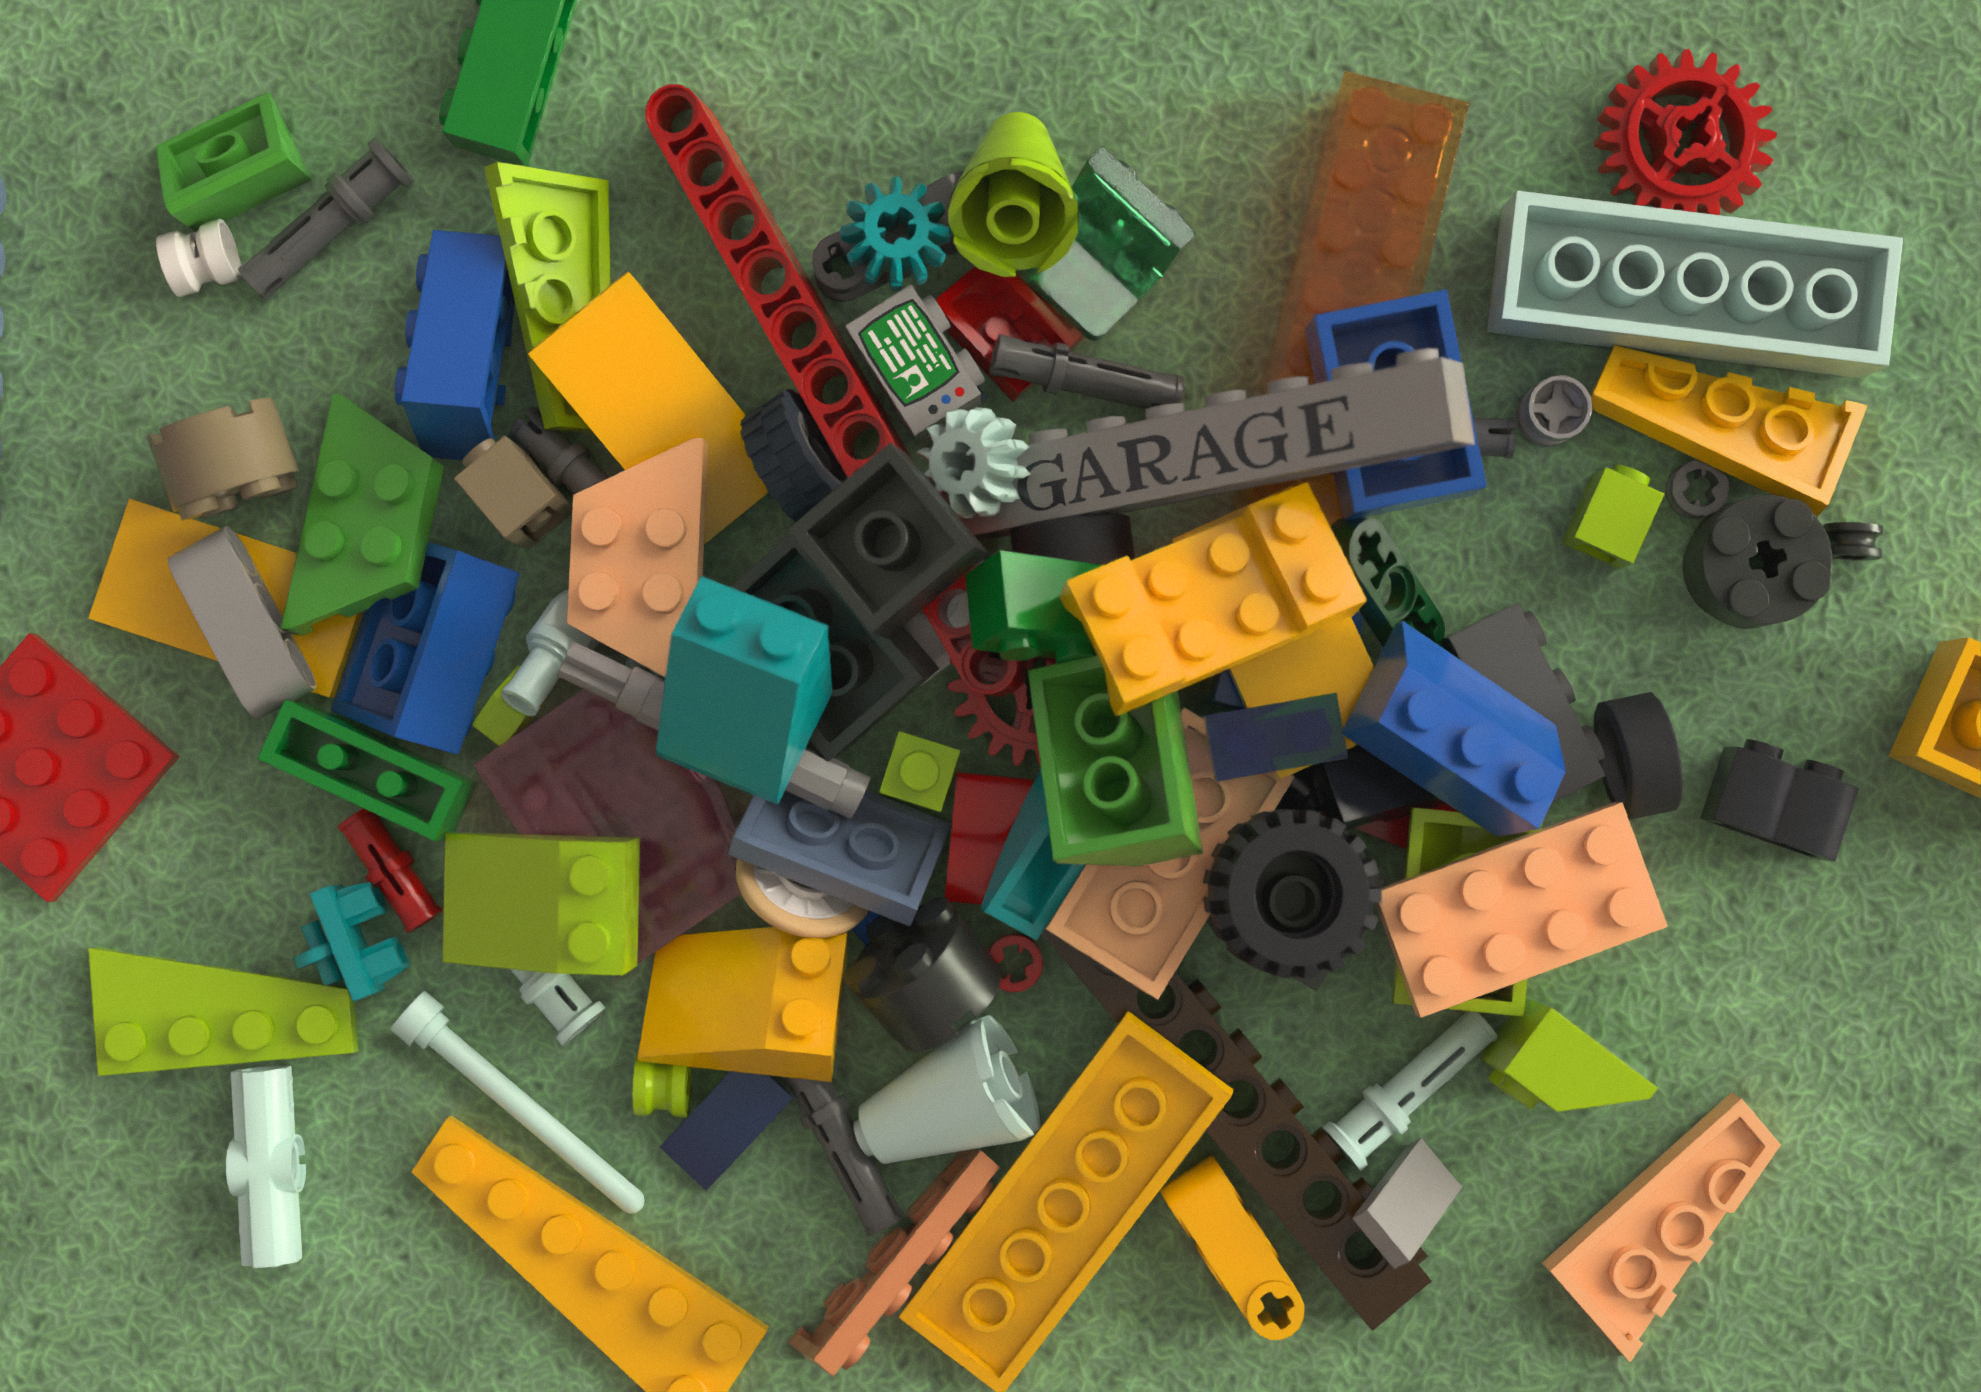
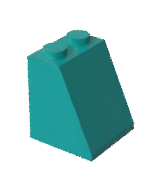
M701 576L671 633L656 745L657 756L778 805L833 693L827 625Z

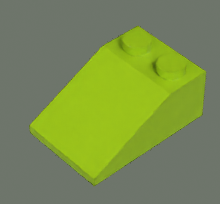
M445 833L443 962L555 974L624 975L637 967L640 837Z

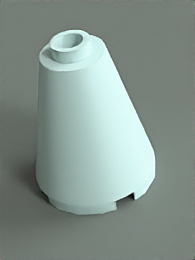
M991 1015L972 1020L958 1031V1035L936 1047L859 1106V1119L855 1120L853 1124L855 1137L864 1154L868 1157L874 1155L881 1163L888 1164L1024 1141L1028 1137L1035 1135L1034 1132L1040 1128V1116L1034 1089L1027 1072L1018 1076L1015 1066L1008 1056L1016 1054L1018 1051L1002 1025Z

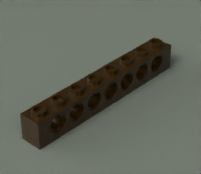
M1043 930V935L1117 1024L1125 1013L1129 1011L1177 1048L1181 1038L1186 1033L1193 1030H1203L1209 1033L1212 1038V1050L1209 1056L1199 1062V1064L1225 1084L1234 1080H1244L1252 1085L1253 1098L1250 1105L1240 1112H1229L1222 1108L1206 1131L1372 1331L1432 1281L1419 1266L1428 1258V1255L1421 1247L1410 1262L1396 1269L1390 1265L1376 1247L1365 1259L1352 1260L1346 1257L1345 1245L1347 1240L1354 1233L1362 1231L1352 1218L1373 1189L1362 1176L1353 1184L1350 1183L1336 1166L1345 1158L1344 1154L1321 1127L1312 1134L1306 1130L1295 1116L1304 1106L1280 1078L1270 1085L1254 1067L1263 1057L1239 1028L1228 1036L1213 1018V1015L1221 1009V1006L1198 979H1195L1187 986L1175 972L1168 982L1172 992L1169 1006L1161 1013L1148 1014L1141 1011L1137 1005V994L1139 991L1137 987L1047 930ZM1277 1130H1285L1292 1133L1294 1147L1287 1158L1276 1162L1263 1158L1261 1151L1262 1143L1268 1134ZM1319 1180L1332 1182L1335 1188V1195L1332 1203L1327 1208L1312 1211L1304 1207L1303 1196L1310 1184Z

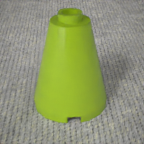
M1011 112L997 118L989 127L950 196L948 223L954 236L953 242L959 253L978 269L1001 277H1016V270H1027L1037 267V273L1050 269L1069 252L1078 233L1079 209L1076 196L1045 125L1035 116L1024 112Z

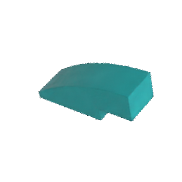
M1041 770L1029 790L1007 836L981 905L985 913L1035 940H1038L1086 865L1058 864L1053 860Z

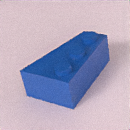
M433 230L429 253L420 254L417 262L416 285L418 291L421 292L418 310L411 309L407 315L405 337L407 347L411 349L408 366H400L397 370L395 401L397 405L404 407L421 450L433 458L463 461L464 457L481 442L490 438L495 441L491 424L494 406H505L507 386L498 385L504 348L505 346L511 347L515 300L499 235Z

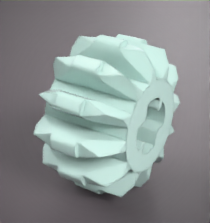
M975 407L970 412L961 409L947 412L946 425L934 424L927 427L934 442L932 448L926 447L916 452L921 458L929 461V469L923 474L935 486V489L959 518L971 519L977 513L982 517H992L1000 514L1001 502L1012 503L1014 500L1020 499L1012 483L1014 478L1024 479L1031 474L1023 466L1017 465V458L1029 448L1024 441L1012 439L1017 424H1014L1010 419L996 418L995 413H992L991 409ZM975 456V466L972 470V460Z

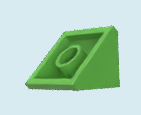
M269 92L155 146L164 205L172 216L195 232L198 231L201 223L216 219H222L225 222L312 180Z

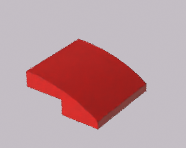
M1064 257L1050 269L1037 273V267L1027 270H1016V277H1001L978 269L975 266L935 299L951 326L946 331L963 349L965 348L979 367L1012 402L1016 401L1034 384L1015 378L990 375V360L998 334L1051 347L1055 342L1069 345V351H1071L1113 310Z

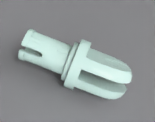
M568 590L558 594L549 603L538 621L526 635V643L530 653L510 683L501 692L503 700L513 709L524 715L535 716L540 705L560 677L557 676L558 671L573 642L591 650H594L599 643L598 640L567 624Z

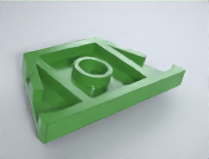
M332 394L281 629L298 636H304L313 632L312 624L336 614H341L348 618L370 609L380 599L388 598L392 600L419 589L444 470L443 464L341 394Z

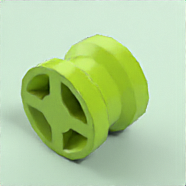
M637 1053L632 1092L635 1116H649L655 1110H668L674 1117H688L692 1095V1067L638 1061Z

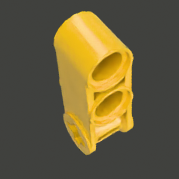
M1213 1154L1165 1184L1160 1189V1193L1190 1238H1194V1245L1225 1293L1229 1292L1257 1334L1269 1340H1282L1290 1337L1300 1328L1304 1319L1303 1300L1278 1261L1279 1255L1249 1209H1244L1242 1206L1243 1200ZM1271 1292L1277 1299L1285 1297L1281 1301L1282 1308L1285 1311L1281 1316L1274 1318L1268 1311L1262 1312L1264 1305L1260 1298L1264 1294Z

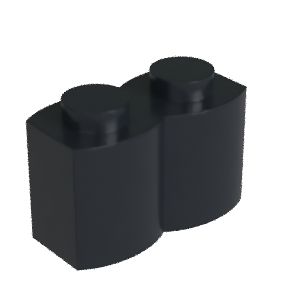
M1746 739L1743 748L1724 747L1700 819L1814 859L1835 861L1859 788L1841 781L1844 771L1813 760H1806L1803 769L1781 760L1784 753L1783 749L1753 739Z

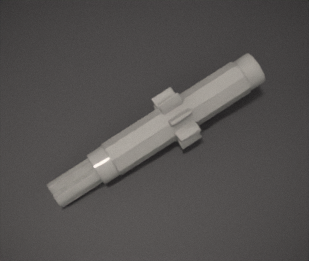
M573 642L557 676L615 703L616 709L637 718V721L659 730L665 678L660 675L656 676L637 666L631 669ZM807 745L785 790L826 810L830 809L851 819L864 796L871 777L850 768L848 764L835 758L827 761L818 750Z

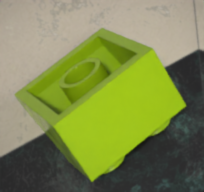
M1528 998L1525 999L1524 1017L1510 1015L1497 1032L1498 1039L1495 1042H1491L1479 1056V1059L1493 1068L1486 1079L1513 1100L1522 1103L1530 1110H1533L1538 1102L1560 1112L1651 1099L1658 1090V1087L1552 1007Z

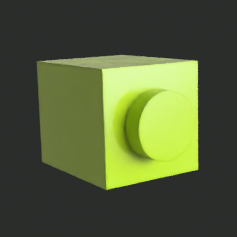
M1618 464L1614 465L1613 470L1605 467L1591 475L1561 543L1617 569L1634 564L1665 493L1649 487L1650 478L1636 469Z
M898 731L879 793L942 812L961 750Z

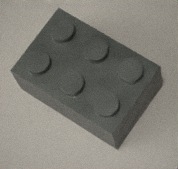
M790 533L730 587L827 625L833 693L810 738V741L827 761L832 760L849 749L940 669L904 626L888 639L871 634Z

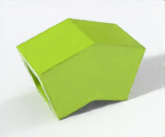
M519 665L491 695L472 723V726L502 749L517 741L535 717L516 711L501 696L503 688L510 683L520 668ZM549 694L546 696V698L544 699V701H543L542 704L540 705L539 711H540L541 708L545 705V703L548 701V699H549Z

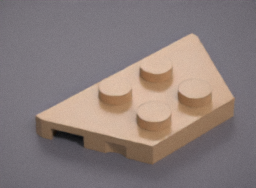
M692 438L573 495L567 624L666 677L671 633L700 577H703L708 442L704 438Z

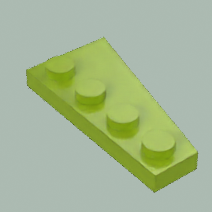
M495 162L485 166L484 170L526 352H529L610 286L609 180ZM527 353L544 429L594 434Z
M100 947L88 948L98 1076L348 1054L359 1051L355 1001H352L347 986L335 984L324 986L323 982L278 975H265L215 965L208 966L176 961L175 959L119 952L118 950Z

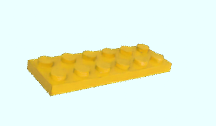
M1127 1011L992 1190L988 1198L973 1215L904 1307L898 1318L995 1392H1005L1232 1097L1233 1089L1131 1012Z

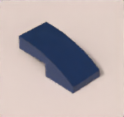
M730 1071L666 1139L660 1148L701 1187L707 1190L794 1096L770 1075Z

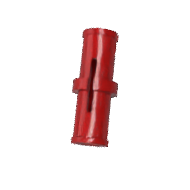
M363 808L337 826L368 870L369 874L364 878L367 882H371L372 888H375V886L380 888L405 926L404 929L407 934L422 927L443 912L411 867L415 860L408 850L401 852L377 814Z

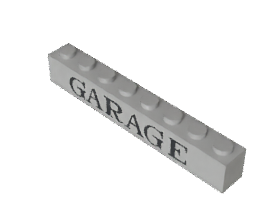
M1437 349L1415 350L1397 355V367L1373 371L1371 363L1345 365L1331 370V381L1309 385L1308 377L1285 378L1268 383L1269 394L1246 398L1244 390L1225 391L1206 396L1207 407L1185 411V406L1182 403L1165 404L1146 409V420L1126 424L1124 416H1113L1086 422L1087 432L1068 436L1067 429H1050L1034 432L1028 435L1029 448L1017 458V465L1023 466L1031 473L1024 479L1014 478L1012 482L1020 499L1014 500L1012 503L1001 502L1000 514L995 516L982 517L977 513L971 519H960L975 538L992 539L1009 536L1012 529L1037 521L1086 514H1122L1472 446L1475 443L1463 363L1439 357ZM975 456L972 460V470L975 466Z

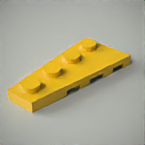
M1614 345L1606 357L1590 393L1592 410L1769 494L1803 501L1816 516H1819L1829 505L1868 406L1845 400L1841 406L1815 400L1814 392L1789 387L1785 393L1752 385L1753 378L1730 372L1723 378L1696 372L1695 365L1692 363Z

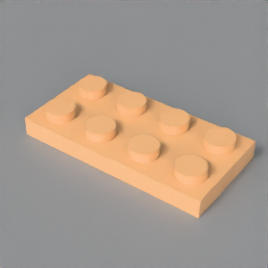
M1185 707L1181 709L1203 854L1143 866L1085 865L1045 927V930L1157 1000L1210 916V913L1205 912L1203 897H1208V884H1204L1203 879L1205 869L1211 870L1215 858L1210 855L1217 843L1223 844L1230 836L1227 832L1236 824H1244L1251 820L1250 816L1264 811H1274L1294 779L1293 775L1277 779L1269 760Z
M1622 802L1608 804L1382 887V903L1375 902L1415 1015L1420 1018L1668 927Z

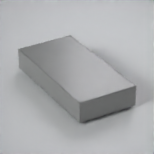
M1420 1138L1409 1144L1401 1152L1352 1219L1390 1265L1396 1269L1411 1261L1462 1186L1423 1139Z

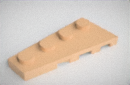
M1731 1092L1545 1259L1542 1264L1617 1350L1631 1362L1643 1345L1639 1338L1656 1314L1662 1317L1677 1296L1672 1292L1674 1287L1693 1260L1700 1263L1713 1244L1709 1237L1726 1212L1734 1213L1781 1144L1744 1100Z

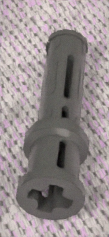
M376 137L368 142L369 151L342 175L333 173L327 178L328 183L325 185V188L328 190L275 236L259 253L238 268V271L259 295H262L264 299L268 300L283 283L301 270L355 221L358 224H362L364 221L368 223L374 217L372 209L400 185L409 187L414 182V179Z

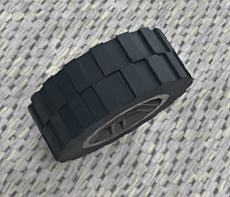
M793 389L783 390L741 420V438L744 440L746 446L744 448L754 465L758 477L763 481L772 498L781 506L783 512L795 522L848 479L799 392L795 393Z

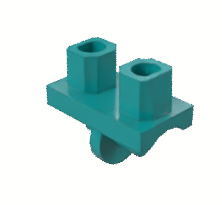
M371 882L344 887L343 884L326 886L310 893L309 895L320 922L317 920L300 927L309 950L292 958L297 970L315 964L324 986L344 978L353 1002L386 990L383 983L392 980L411 967L404 946L398 936L391 937L370 947L366 943L359 924L387 913V904L378 886L372 888Z

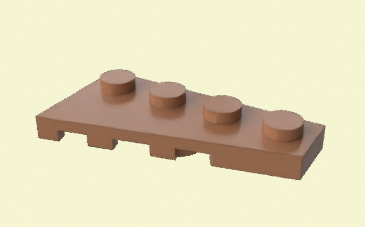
M981 1150L959 1151L908 1208L906 1216L913 1223L905 1231L900 1227H896L887 1235L884 1234L868 1252L866 1268L869 1271L861 1280L859 1278L851 1280L847 1285L841 1282L824 1301V1306L827 1307L824 1315L825 1320L811 1334L802 1325L787 1343L807 1360L832 1376L836 1374L840 1367L844 1370L852 1367L866 1351L870 1343V1338L867 1334L882 1315L886 1317L893 1315L906 1301L912 1290V1286L908 1282L925 1262L927 1265H931L946 1251L953 1239V1234L949 1231L964 1212L968 1214L973 1213L988 1198L994 1186L989 1180L1000 1167Z

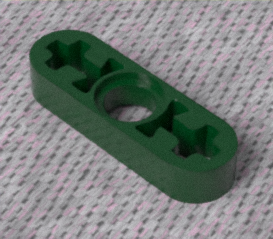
M1341 517L1337 519L1330 528L1367 600L1359 611L1382 646H1385L1395 624L1404 621L1442 647V639L1445 637L1443 618L1384 525L1380 521L1370 518L1344 520ZM1388 575L1391 580V592L1387 603L1383 606L1381 602V587L1385 577Z

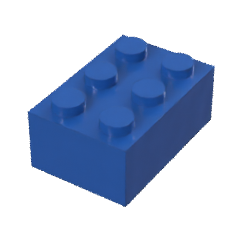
M1447 289L1314 315L1305 328L1315 384L1331 381V370L1345 365L1371 363L1373 371L1397 367V355L1415 350L1437 349L1439 357L1462 363ZM1469 396L1468 402L1475 445L1333 472L1342 518L1344 520L1362 518L1470 497L1486 488L1487 484Z

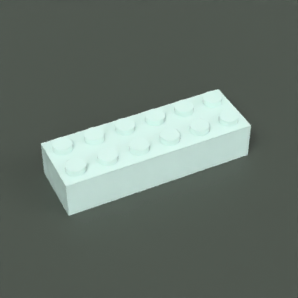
M1516 191L1501 208L1487 333L1609 348L1617 345L1642 352L1864 378L1889 366L1903 238Z

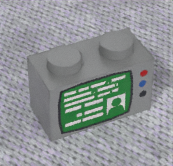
M911 284L845 325L851 342L916 444L930 436L927 427L934 424L946 425L947 412L955 409L967 410L969 412L981 404V393L977 386L985 382V379L965 348L955 354L942 332L951 326L931 294L921 300Z

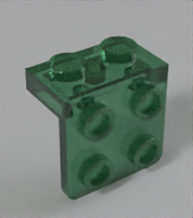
M1103 146L1085 162L1072 185L1078 203L1079 221L1078 233L1069 252L1050 269L1037 273V267L1027 270H1016V273L1084 337L1091 341L1102 339L1173 268L1196 235L1185 223L1183 216L1177 209L1167 203H1163L1139 181L1137 174L1127 163L1116 159Z

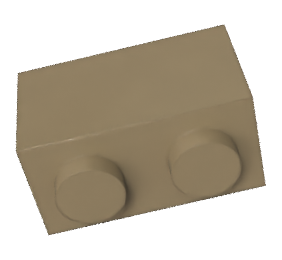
M505 435L497 442L490 438L473 448L462 461L466 468L454 477L502 536L526 550L531 549L572 514L573 505L546 477V473L528 452Z

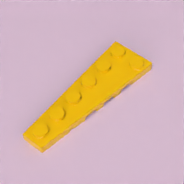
M452 1115L445 1120L411 1171L645 1392H728L768 1331V1325Z

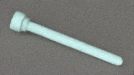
M423 991L393 1024L390 1030L407 1045L412 1046L416 1043L423 1050L428 1046L434 1049L624 1212L634 1214L642 1209L645 1201L643 1193L448 1028L447 1024L450 1020L441 1013L445 1007L429 993Z

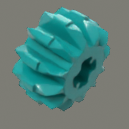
M897 176L890 179L888 195H883L880 188L873 182L865 185L864 193L868 204L850 200L846 206V213L855 222L841 226V240L850 244H856L847 253L846 260L850 266H859L870 261L865 272V281L872 285L878 281L883 271L889 272L890 288L895 291L901 289L903 272L908 271L913 281L918 285L925 283L928 275L923 262L931 266L941 267L945 262L946 254L937 245L949 242L952 234L949 226L936 223L945 214L943 202L935 201L922 206L927 194V186L923 183H918L908 196L902 194L903 183L901 178ZM898 223L907 227L906 238L899 237L893 245L884 241L885 229L892 231Z

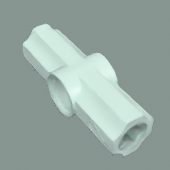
M258 1066L237 1069L231 1072L234 1138L230 1141L227 1149L226 1178L232 1196H238L242 1266L253 1268L276 1267L295 1263L302 1259L299 1192L304 1187L306 1164H299V1155H305V1145L301 1135L295 1134L291 1066Z

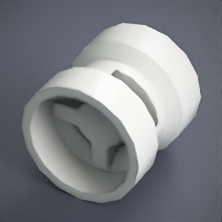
M222 219L201 223L197 232L185 235L176 230L158 235L156 238V248L162 271L171 290L178 297L199 292L202 284L215 281L220 285H226L240 281L243 278L238 271L241 262L235 240L229 227Z

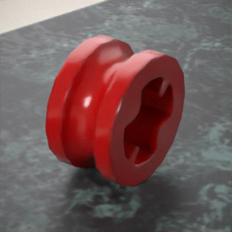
M1016 933L1003 935L995 940L988 950L996 963L1004 960L1002 949L1009 945H1019L1018 953H1021L1026 948L1032 955L1033 961L1024 966L1026 977L1021 980L1012 981L1010 980V972L1005 977L1001 976L999 988L1013 993L1025 991L1033 986L1041 976L1043 968L1041 951L1036 943L1027 936Z

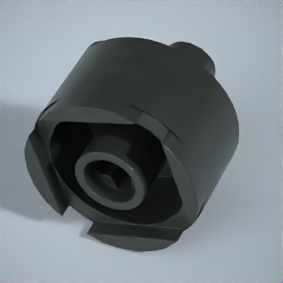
M1752 496L1709 514L1696 528L1683 556V576L1693 601L1707 614L1736 628H1758L1792 620L1815 605L1828 592L1831 585L1832 549L1824 527L1812 513L1810 507L1803 501L1788 499L1782 496ZM1761 555L1764 567L1752 570L1749 565V558Z
M936 897L918 907L911 927L882 915L876 918L866 932V936L870 941L863 948L844 978L846 985L885 1031L902 1048L918 1052L940 1046L958 1035L959 1033L953 1027V1024L960 1020L968 1011L977 1019L994 998L1000 984L1001 971L998 964L993 960L991 953L950 902L944 897Z

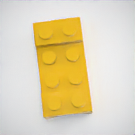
M1308 482L1248 506L1241 516L1130 561L1129 556H1125L1069 579L1059 595L1064 608L1082 622L1105 670L1110 705L1116 716L1353 616L1367 601Z

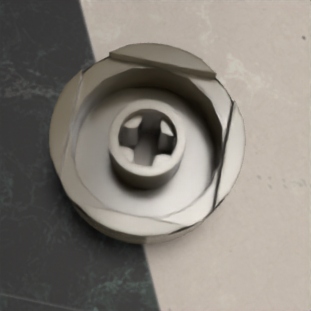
M274 398L250 400L251 410L238 415L236 410H231L230 405L210 410L160 428L161 434H149L146 436L172 510L179 511L181 520H188L199 516L204 519L237 509L239 505L235 497L236 495L241 494L243 500L261 496V499H266L299 488L295 479L299 469Z

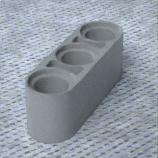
M225 526L168 557L170 571L235 694L253 718L259 720L281 708L285 700L294 701L316 689L314 675L293 635L281 629L283 616L247 549L230 527Z

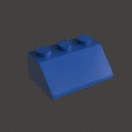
M428 542L419 589L392 600L388 598L380 599L370 609L364 611L330 711L393 737L459 755L464 737L470 732L474 722V708L482 684L492 669L495 659L494 649L505 617L510 613L514 605L515 588L520 572L458 550Z
M1404 621L1395 624L1341 732L1342 735L1496 837L1539 829L1566 773L1557 727L1554 723Z

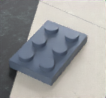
M785 790L778 805L755 795L753 796L732 838L728 855L911 927L952 823L869 790L865 791L851 819L830 809L826 810Z

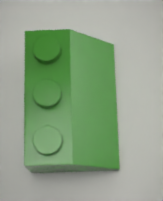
M1098 655L1028 670L1053 860L1058 864L1143 866L1203 854L1178 690L1116 716L1110 705L1105 670Z

